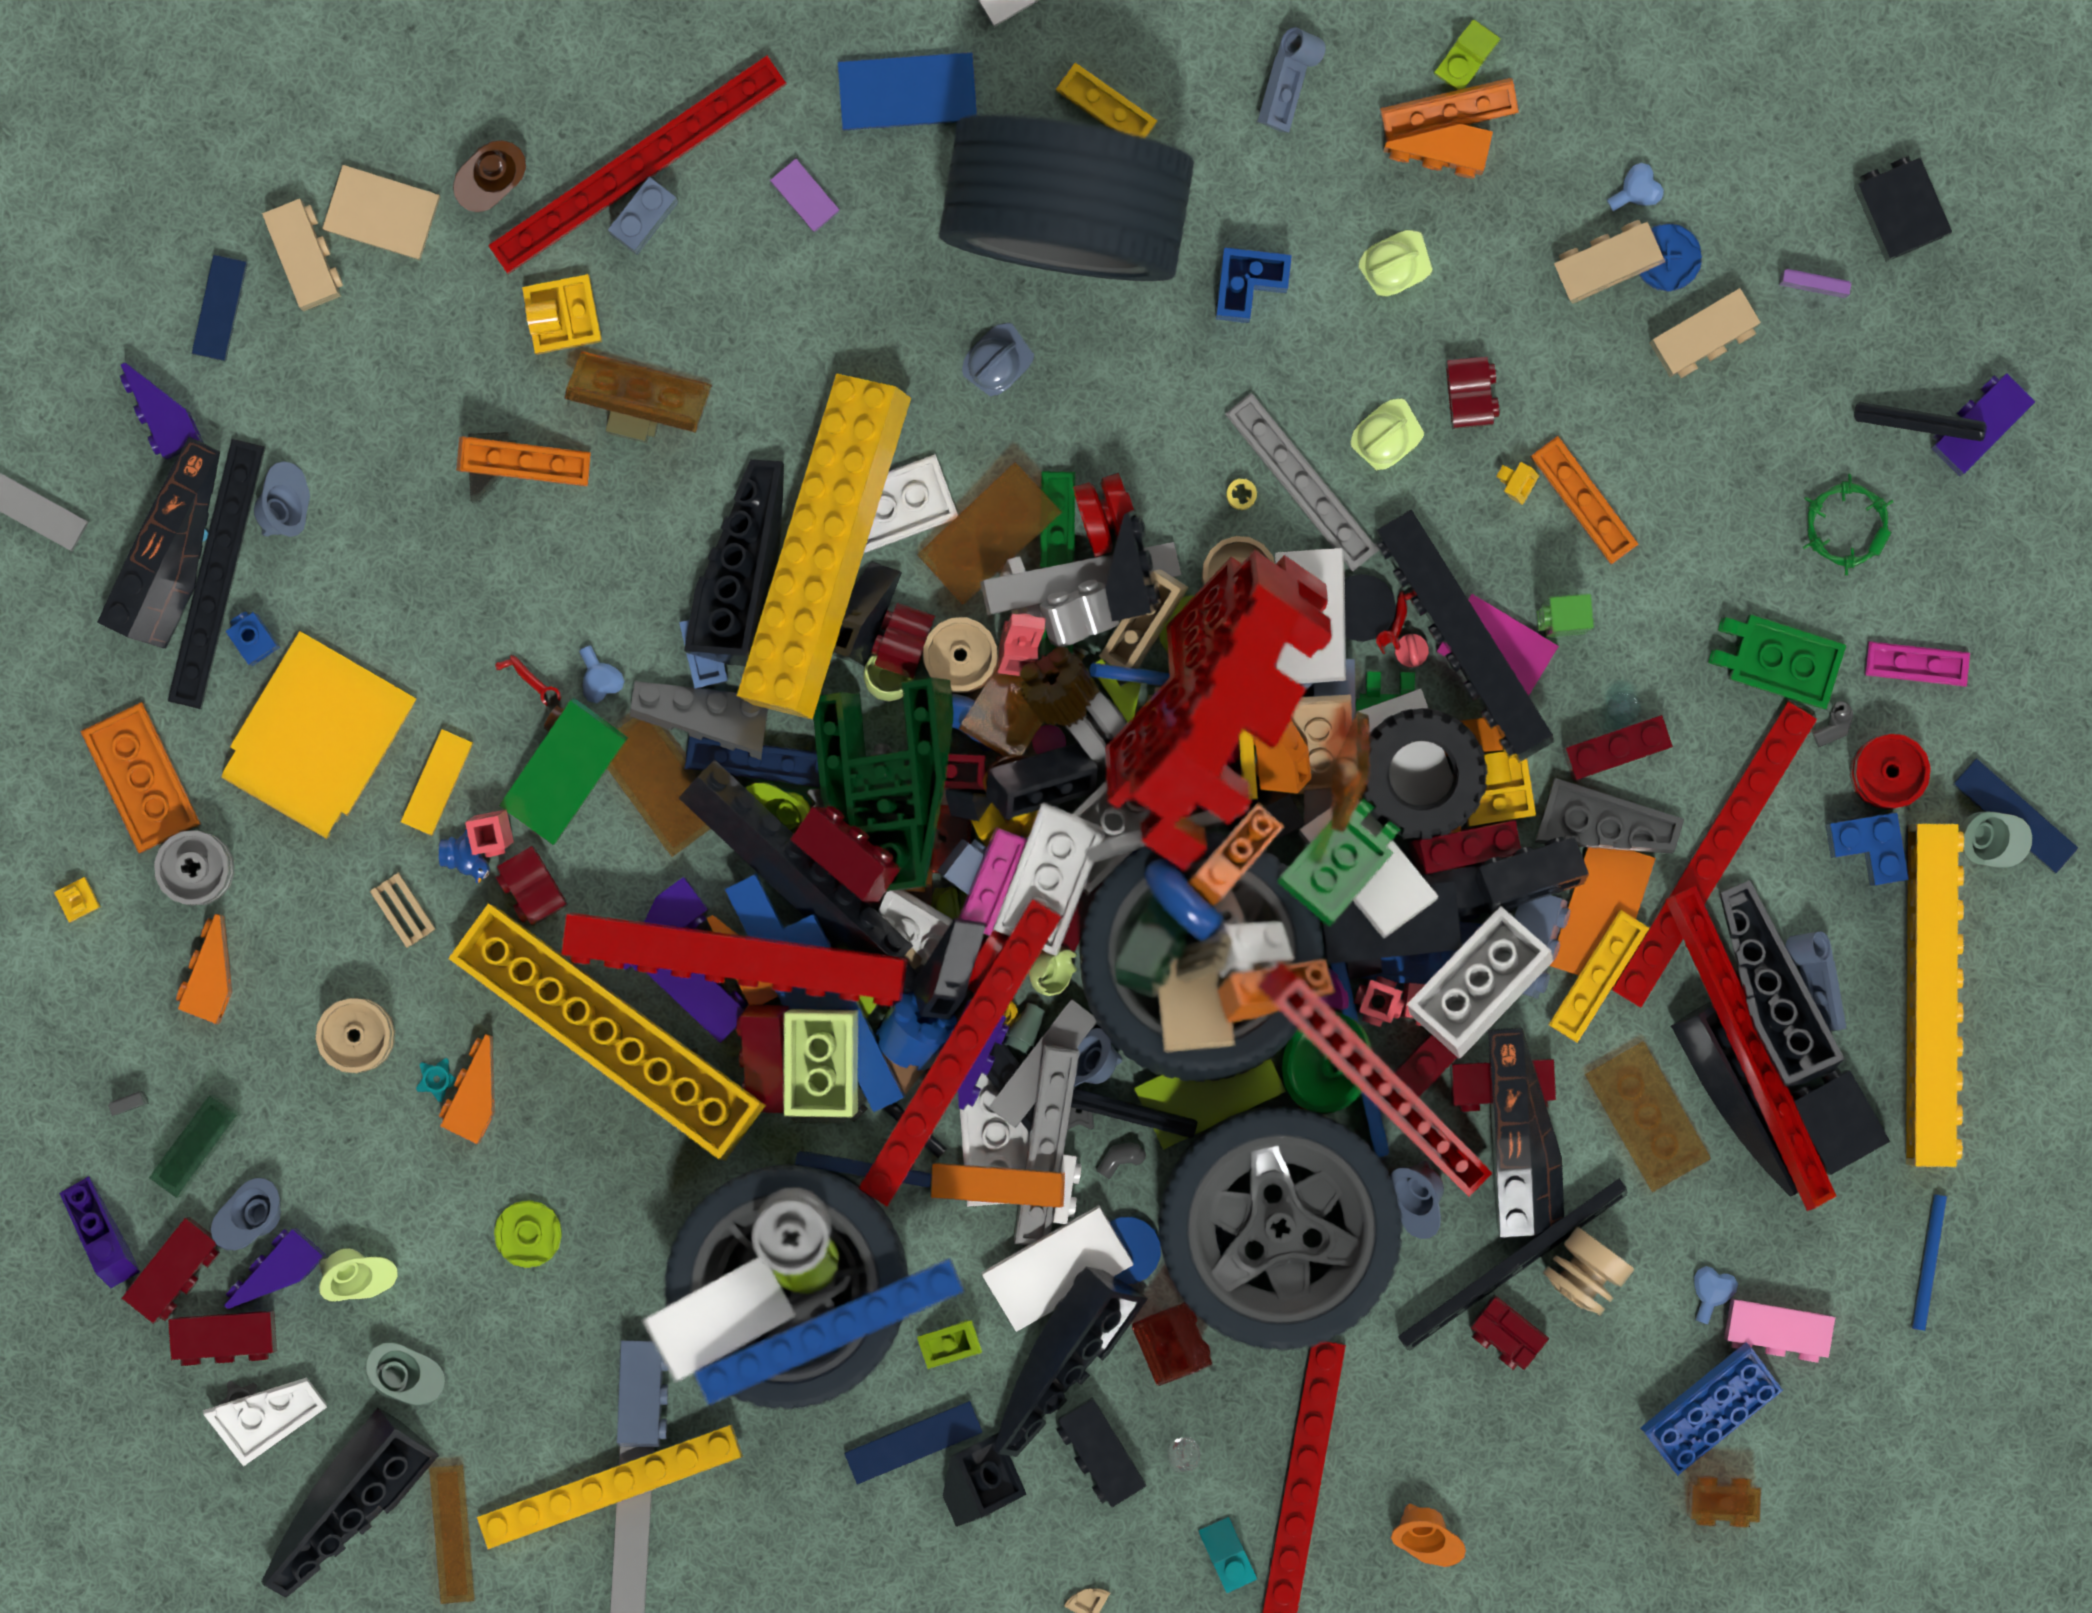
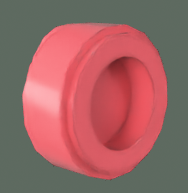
M1408 634L1399 640L1401 647L1399 650L1395 649V656L1401 665L1407 668H1415L1426 661L1429 647L1421 636Z

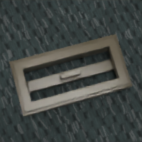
M1221 934L1185 946L1183 953L1188 955V957L1182 958L1179 964L1185 969L1177 971L1176 978L1188 982L1224 970L1232 945V938Z

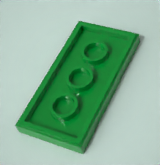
M575 698L571 699L499 806L504 810L507 809L508 813L549 843L555 845L629 737Z

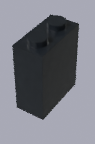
M1909 156L1901 158L1890 164L1892 170L1880 174L1878 169L1868 172L1859 177L1861 183L1854 187L1885 262L1942 239L1952 233L1921 157L1911 161Z
M1839 1067L1821 1076L1823 1083L1813 1089L1807 1084L1791 1093L1822 1165L1829 1175L1836 1173L1890 1142L1851 1071L1845 1070L1841 1072Z

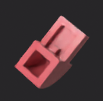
M1011 614L1009 621H1005L999 647L998 673L1020 676L1024 665L1030 662L1036 663L1035 660H1038V646L1045 630V618L1034 617L1030 614Z

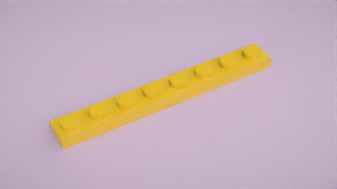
M729 1425L477 1517L487 1549H491L743 1457L733 1426Z

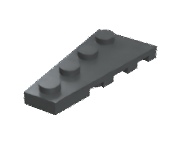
M634 682L630 717L669 730L675 727L689 732L690 737L699 740L705 737L720 742L723 748L732 751L738 748L750 752V757L760 760L762 758L768 714L767 708L752 705L738 697L735 692Z
M1554 778L1535 843L1545 844L1556 837H1563L1564 840L1575 837L1578 847L1673 854L1684 819Z

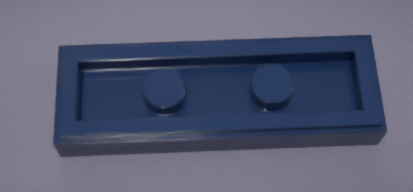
M213 255L193 344V355L226 362L248 265L247 262Z

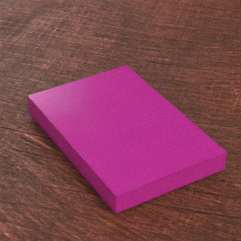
M1471 594L1468 599L1529 696L1559 646L1474 594ZM1443 642L1436 651L1444 657L1449 653Z

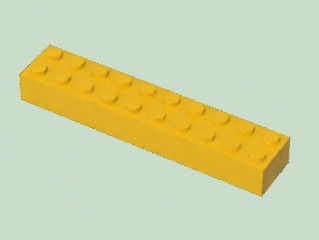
M836 373L738 689L737 696L752 705L813 719L911 401V397L896 386Z
M1914 824L1908 826L1906 1165L1918 1167H1957V1160L1962 1159L1963 1153L1962 1140L1957 1139V1125H1962L1963 1121L1962 1105H1957V1091H1962L1963 1088L1962 1071H1957V1057H1962L1963 1038L1962 1036H1957V1023H1962L1963 1004L1958 1002V989L1963 988V969L1958 968V954H1963L1964 940L1963 934H1958V920H1963L1964 904L1963 900H1958V886H1963L1964 868L1963 866H1958V852H1963L1964 833L1958 832V824Z
M487 904L448 958L720 1160L726 1161L766 1106L494 905Z

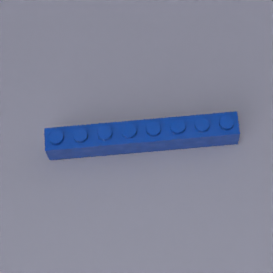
M948 1258L698 1369L695 1375L709 1405L964 1291V1288L951 1259Z

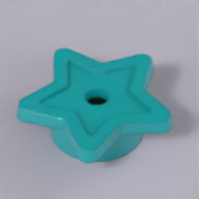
M444 1058L435 1066L423 1062L420 1063L419 1066L423 1077L416 1087V1091L431 1092L438 1102H442L446 1090L454 1087L457 1079L449 1073V1060ZM435 1076L440 1077V1081L438 1083L434 1082Z

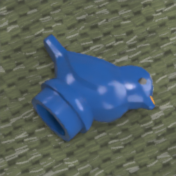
M467 828L458 839L450 837L448 840H440L439 864L441 867H448V869L457 868L460 873L473 876L476 883H480L482 879L489 875L490 866L481 854L472 855Z

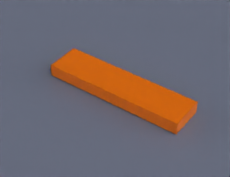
M1507 78L1380 108L1385 138L1389 142L1457 124L1469 125L1519 113L1513 80L1512 78Z
M1559 436L1530 456L1610 565L1638 545L1637 541Z
M459 437L456 471L588 486L591 452Z
M947 1163L932 1164L931 1198L1058 1208L1064 1206L1065 1172Z

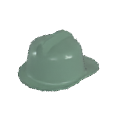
M1991 811L1979 812L1970 815L1961 826H1958V832L1964 833V854L1969 861L1977 864L1999 868L2013 867L2023 861L2032 847L2033 835L2030 826L2024 819L2014 815Z
M382 1343L375 1347L367 1357L365 1365L367 1377L376 1391L384 1397L397 1399L410 1405L421 1406L428 1405L437 1400L443 1392L445 1384L443 1371L435 1361L425 1355L396 1343Z

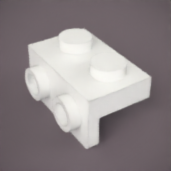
M1282 922L1224 925L1218 931L1219 935L1224 934L1232 938V945L1227 958L1228 963H1226L1224 970L1219 971L1221 977H1229L1230 974L1273 968L1280 961L1287 965L1294 959Z

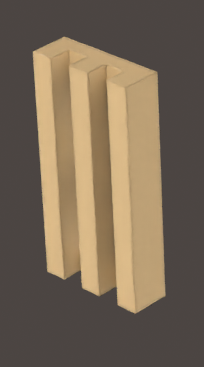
M400 873L395 874L392 878L370 891L406 948H409L436 930ZM395 883L398 884L426 927L422 931H420L392 888V885ZM383 891L387 892L412 930L413 937H408L380 893Z

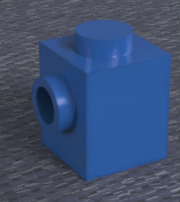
M246 611L239 614L229 622L232 627L225 631L247 664L252 667L280 648L259 615L254 612L250 615Z

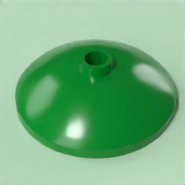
M1333 1012L1371 1050L1368 1036L1362 1026L1347 1015ZM1298 1028L1293 1037L1289 1039L1283 1056V1079L1289 1095L1299 1106L1315 1113L1329 1114L1344 1109L1359 1096L1362 1090L1340 1069L1338 1071V1067Z

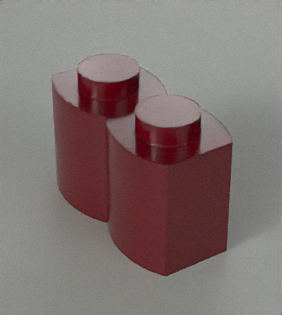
M1488 356L1447 360L1445 365L1452 429L1493 425L1494 418L1500 416L1498 397H1492L1491 384H1496L1495 364L1488 363Z
M900 603L896 604L893 612L887 610L881 626V630L886 631L885 635H877L871 653L877 655L874 666L913 679L921 660L928 634L932 630L935 615Z
M531 846L497 866L501 874L497 875L496 879L505 894L511 891L518 903L513 905V908L522 923L528 920L534 926L568 906L567 901L535 847Z

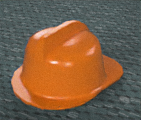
M1413 1504L1406 1505L1399 1526L1391 1534L1393 1544L1427 1564L1449 1567L1458 1564L1465 1556L1466 1548L1464 1543L1446 1528L1441 1513L1432 1508H1419Z

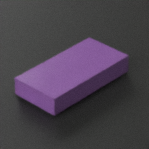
M794 159L770 180L814 233L840 211L797 159Z
M1786 269L1781 273L1779 282L1781 286L1846 298L1850 294L1852 284L1846 280Z

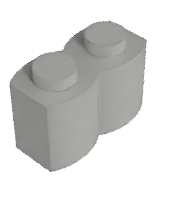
M1097 580L1084 581L1078 585L1077 590L1070 594H1067L1065 591L1053 593L1047 597L1048 601L1039 605L1042 617L1045 618V627L1051 644L1057 647L1067 646L1120 624L1119 620L1112 622L1105 592L1106 584L1097 582Z

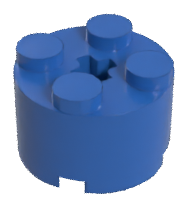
M914 992L909 994L903 993L902 999L893 1002V1006L889 1008L877 1027L876 1035L879 1033L880 1037L878 1045L888 1059L901 1067L908 1068L909 1065L919 1066L917 1070L929 1069L955 1029L957 1018L955 1015L950 1020L920 1016Z

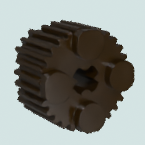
M1057 647L1052 652H1049L1048 656L1043 655L1042 659L1035 660L1036 663L1030 662L1023 666L1020 672V676L1023 679L1020 683L1022 685L1020 687L1021 695L1041 723L1045 722L1047 725L1058 723V725L1063 724V726L1070 728L1073 723L1077 725L1079 720H1084L1087 711L1086 707L1091 706L1090 701L1094 700L1096 694L1099 693L1096 681L1078 656L1074 653L1071 654L1065 647Z

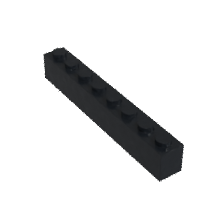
M1412 509L1377 529L1379 541L1375 543L1384 560L1391 558L1396 566L1393 574L1402 588L1408 586L1414 597L1410 601L1419 616L1426 614L1432 624L1428 626V630L1437 644L1443 642L1449 653L1445 657L1454 672L1456 673L1461 670L1467 681L1463 683V686L1473 701L1478 698L1485 708L1481 711V715L1489 728L1492 729L1496 726L1502 738L1498 741L1508 757L1514 755L1518 763L1552 744L1554 742L1552 732Z
M713 760L679 797L693 813L805 918L815 913L826 937L837 948L904 957L913 947L866 901L861 900L790 839L794 834L716 760Z

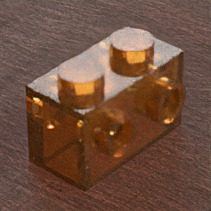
M1697 1476V1482H1688L1687 1516L1690 1519H1695L1696 1525L1716 1526L1717 1520L1730 1521L1729 1526L1750 1527V1522H1760L1761 1488L1753 1485L1752 1479L1731 1478L1730 1484L1718 1483V1477Z

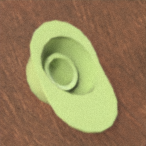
M1411 230L1396 233L1372 245L1364 252L1359 261V269L1376 294L1380 296L1397 294L1423 281L1433 271L1422 233Z
M1393 399L1382 404L1360 422L1353 432L1351 447L1376 470L1387 469L1414 449L1423 439L1424 432L1406 400Z
M350 1248L341 1249L334 1252L328 1258L320 1260L319 1267L322 1272V1279L319 1284V1292L324 1299L329 1301L371 1298L394 1285L398 1277L397 1267L392 1261L384 1257H364L356 1250Z

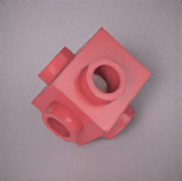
M1377 976L1376 981L1368 980L1366 986L1359 985L1354 998V1004L1359 1005L1357 1012L1363 1014V1022L1381 1028L1383 1022L1389 1024L1393 1018L1399 1019L1405 1000L1400 999L1403 991L1395 989L1396 982ZM1376 995L1384 998V1005L1379 1009L1372 1005V999Z

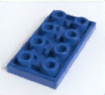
M1746 1342L1640 1428L1678 1476L1775 1398L1783 1389Z

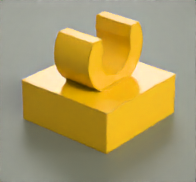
M1520 462L1515 471L1502 465L1496 477L1507 485L1504 492L1512 500L1523 505L1539 475L1532 467Z
M86 877L54 892L70 923L101 908Z

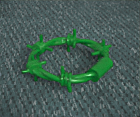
M1848 474V481H1842L1841 484L1833 486L1828 491L1820 494L1815 500L1805 496L1804 499L1810 502L1807 507L1809 510L1808 538L1810 543L1802 547L1804 550L1811 546L1812 551H1816L1837 565L1844 566L1845 576H1848V568H1854L1875 555L1880 556L1892 533L1888 530V511L1886 507L1894 503L1893 500L1886 503L1883 498L1878 497L1873 492L1852 483L1851 474ZM1842 492V501H1846L1845 494H1852V492L1865 494L1873 503L1866 507V510L1868 511L1874 507L1875 511L1879 512L1883 526L1879 527L1866 555L1855 557L1854 548H1851V556L1839 557L1831 555L1823 547L1831 541L1827 539L1822 543L1821 538L1817 537L1813 524L1817 514L1824 518L1826 517L1820 511L1823 508V502L1829 495Z

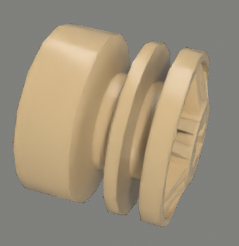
M1576 1227L1564 1243L1566 1249L1574 1256L1569 1262L1555 1255L1553 1260L1564 1268L1563 1272L1559 1275L1547 1266L1543 1274L1548 1277L1554 1289L1581 1309L1595 1312L1601 1316L1605 1308L1593 1300L1595 1296L1599 1294L1611 1302L1613 1297L1603 1285L1606 1281L1622 1287L1634 1271V1268L1589 1234Z

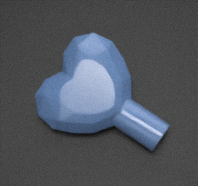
M1639 163L1634 165L1624 179L1623 190L1607 199V202L1612 211L1628 202L1643 206L1654 205L1662 199L1664 190L1660 183L1653 180V171L1650 165Z
M587 646L579 651L588 668L583 677L582 684L583 695L587 701L598 703L605 698L607 693H617L622 690L625 681L619 670L609 664L599 663L592 646Z
M1707 1266L1697 1270L1694 1276V1286L1696 1294L1702 1302L1695 1320L1708 1324L1714 1306L1724 1304L1733 1297L1738 1286L1734 1276L1727 1273L1718 1274L1713 1268Z

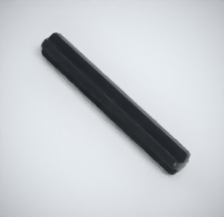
M1858 402L1854 410V417L1857 422L1975 441H1983L1987 433V426L1984 421Z
M1075 1088L1073 1090L1072 1108L1189 1138L1195 1135L1197 1121L1195 1119Z

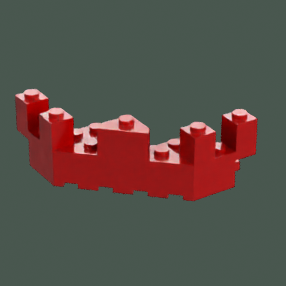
M1254 550L1242 563L1231 556L1166 626L1170 678L1105 747L1108 802L1119 809L1127 799L1132 800L1134 798L1152 810L1140 823L1141 842L1183 870L1193 861H1199L1207 848L1205 829L1187 817L1194 810L1196 803L1228 824L1237 815L1241 816L1250 806L1249 782L1225 766L1239 741L1242 731H1246L1269 748L1278 747L1306 690L1301 684L1275 667L1286 642L1311 659L1318 650H1324L1332 639L1331 619L1322 613L1328 604L1326 583L1286 555L1275 564Z

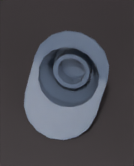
M1012 323L997 325L968 352L963 362V376L989 396L999 395L1007 390L1028 369L1034 360V354Z
M285 461L275 463L268 470L262 494L255 502L254 516L257 523L261 526V533L264 536L282 534L292 537L299 535L304 530L310 492L305 475L301 469L292 463Z
M1095 1028L1090 1030L1077 1047L1080 1052L1074 1086L1083 1082L1092 1084L1105 1082L1112 1075L1115 1067L1122 1062L1121 1055L1111 1045V1040L1102 1031L1103 1029Z
M1422 1161L1409 1168L1399 1167L1393 1170L1390 1178L1398 1195L1402 1225L1412 1236L1420 1239L1431 1238L1437 1234L1441 1225L1439 1202L1444 1193V1184L1440 1176L1431 1169L1428 1161Z
M254 1178L245 1182L213 1218L211 1234L217 1246L225 1250L242 1249L252 1243L258 1236L270 1233L277 1226L280 1220L281 1209L279 1192L275 1185L264 1178Z

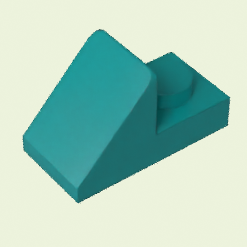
M1229 1516L1198 1530L1226 1593L1257 1580Z

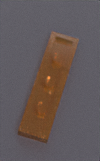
M464 1464L430 1467L440 1604L475 1601Z

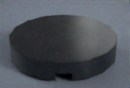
M1365 574L1350 576L1345 579V637L1358 642L1374 640L1381 632L1387 631L1394 621L1396 611L1394 595L1387 584L1375 576Z

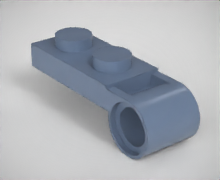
M1297 27L1290 28L1285 32L1281 39L1277 57H1275L1257 122L1277 131L1289 133L1307 66L1313 67L1317 65L1324 57L1325 43L1321 38Z
M1821 931L1790 936L1786 941L1785 947L1795 966L1800 967L1801 977L1829 1030L1846 1029L1837 971L1828 936Z

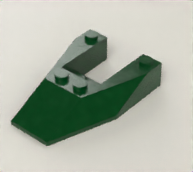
M927 678L902 682L908 740L907 751L866 757L860 694L839 692L820 695L813 721L821 799L825 808L832 806L839 810L845 816L843 821L849 826H855L863 830L869 836L867 841L874 847H881L893 856L892 862L901 869L885 892L926 887L946 781L954 711L950 680Z

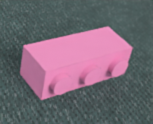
M1731 1299L1724 1339L1732 1341V1348L1738 1349L1747 1342L1751 1348L1752 1345L1766 1347V1354L1785 1357L1786 1351L1799 1353L1798 1359L1819 1363V1357L1829 1358L1835 1317Z

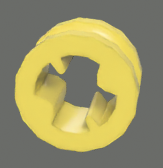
M1237 479L1229 485L1226 497L1228 503L1233 508L1245 510L1254 504L1257 498V490L1251 481ZM1244 485L1246 491H1251V499L1247 497V503L1240 504L1238 498L1232 497V491H1237L1236 486Z

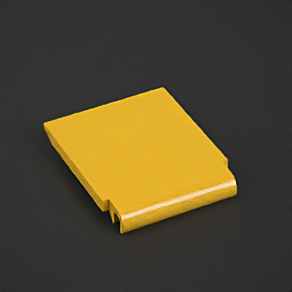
M299 631L232 742L230 748L235 750L225 767L221 778L328 839L331 835V829L336 822L338 823L342 813L349 816L417 699Z

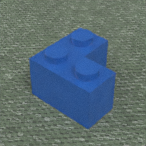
M1224 248L1216 320L1249 323L1254 290L1286 294L1289 285L1292 255Z
M1898 813L1825 825L1831 858L1864 853L1870 886L1909 880Z

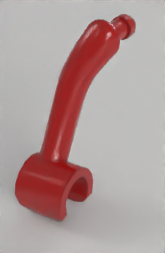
M1401 591L1399 593L1396 615L1391 630L1381 632L1376 638V643L1382 654H1385V647L1389 643H1393L1396 650H1399L1401 647L1397 639L1407 617V600L1414 597L1412 592L1405 594L1404 591Z
M510 655V659L495 664L496 669L499 671L513 665L516 673L540 694L541 701L546 706H548V703L545 700V695L551 690L556 692L557 698L561 702V692L555 687L544 685L516 656Z

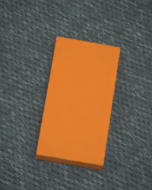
M143 702L80 731L139 854L165 842L173 835L201 825Z
M1587 847L1583 859L1589 875L1584 885L1574 887L1567 907L1570 909L1569 921L1565 928L1560 929L1557 941H1560L1559 952L1556 959L1549 966L1579 976L1619 910L1636 919L1656 858L1630 850Z

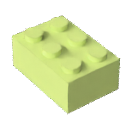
M788 1010L784 1018V1116L853 1117L858 1112V1010Z

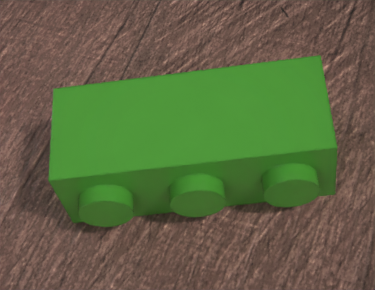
M1591 594L1551 597L1541 604L1542 608L1536 611L1538 631L1544 630L1545 638L1586 634L1594 628Z

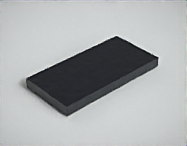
M1455 881L1429 884L1438 895L1437 900L1385 938L1380 935L1354 901L1347 906L1330 927L1321 920L1326 964L1459 950L1462 947Z

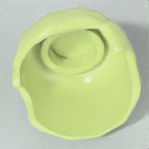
M872 655L866 663L863 673L867 690L880 700L889 702L899 700L903 697L902 682L914 681V678L912 679L874 666L877 655Z
M1062 946L1056 956L1042 950L1029 972V978L1035 991L1046 996L1061 994L1069 985L1072 974L1077 971L1072 962V957L1075 958L1077 954Z

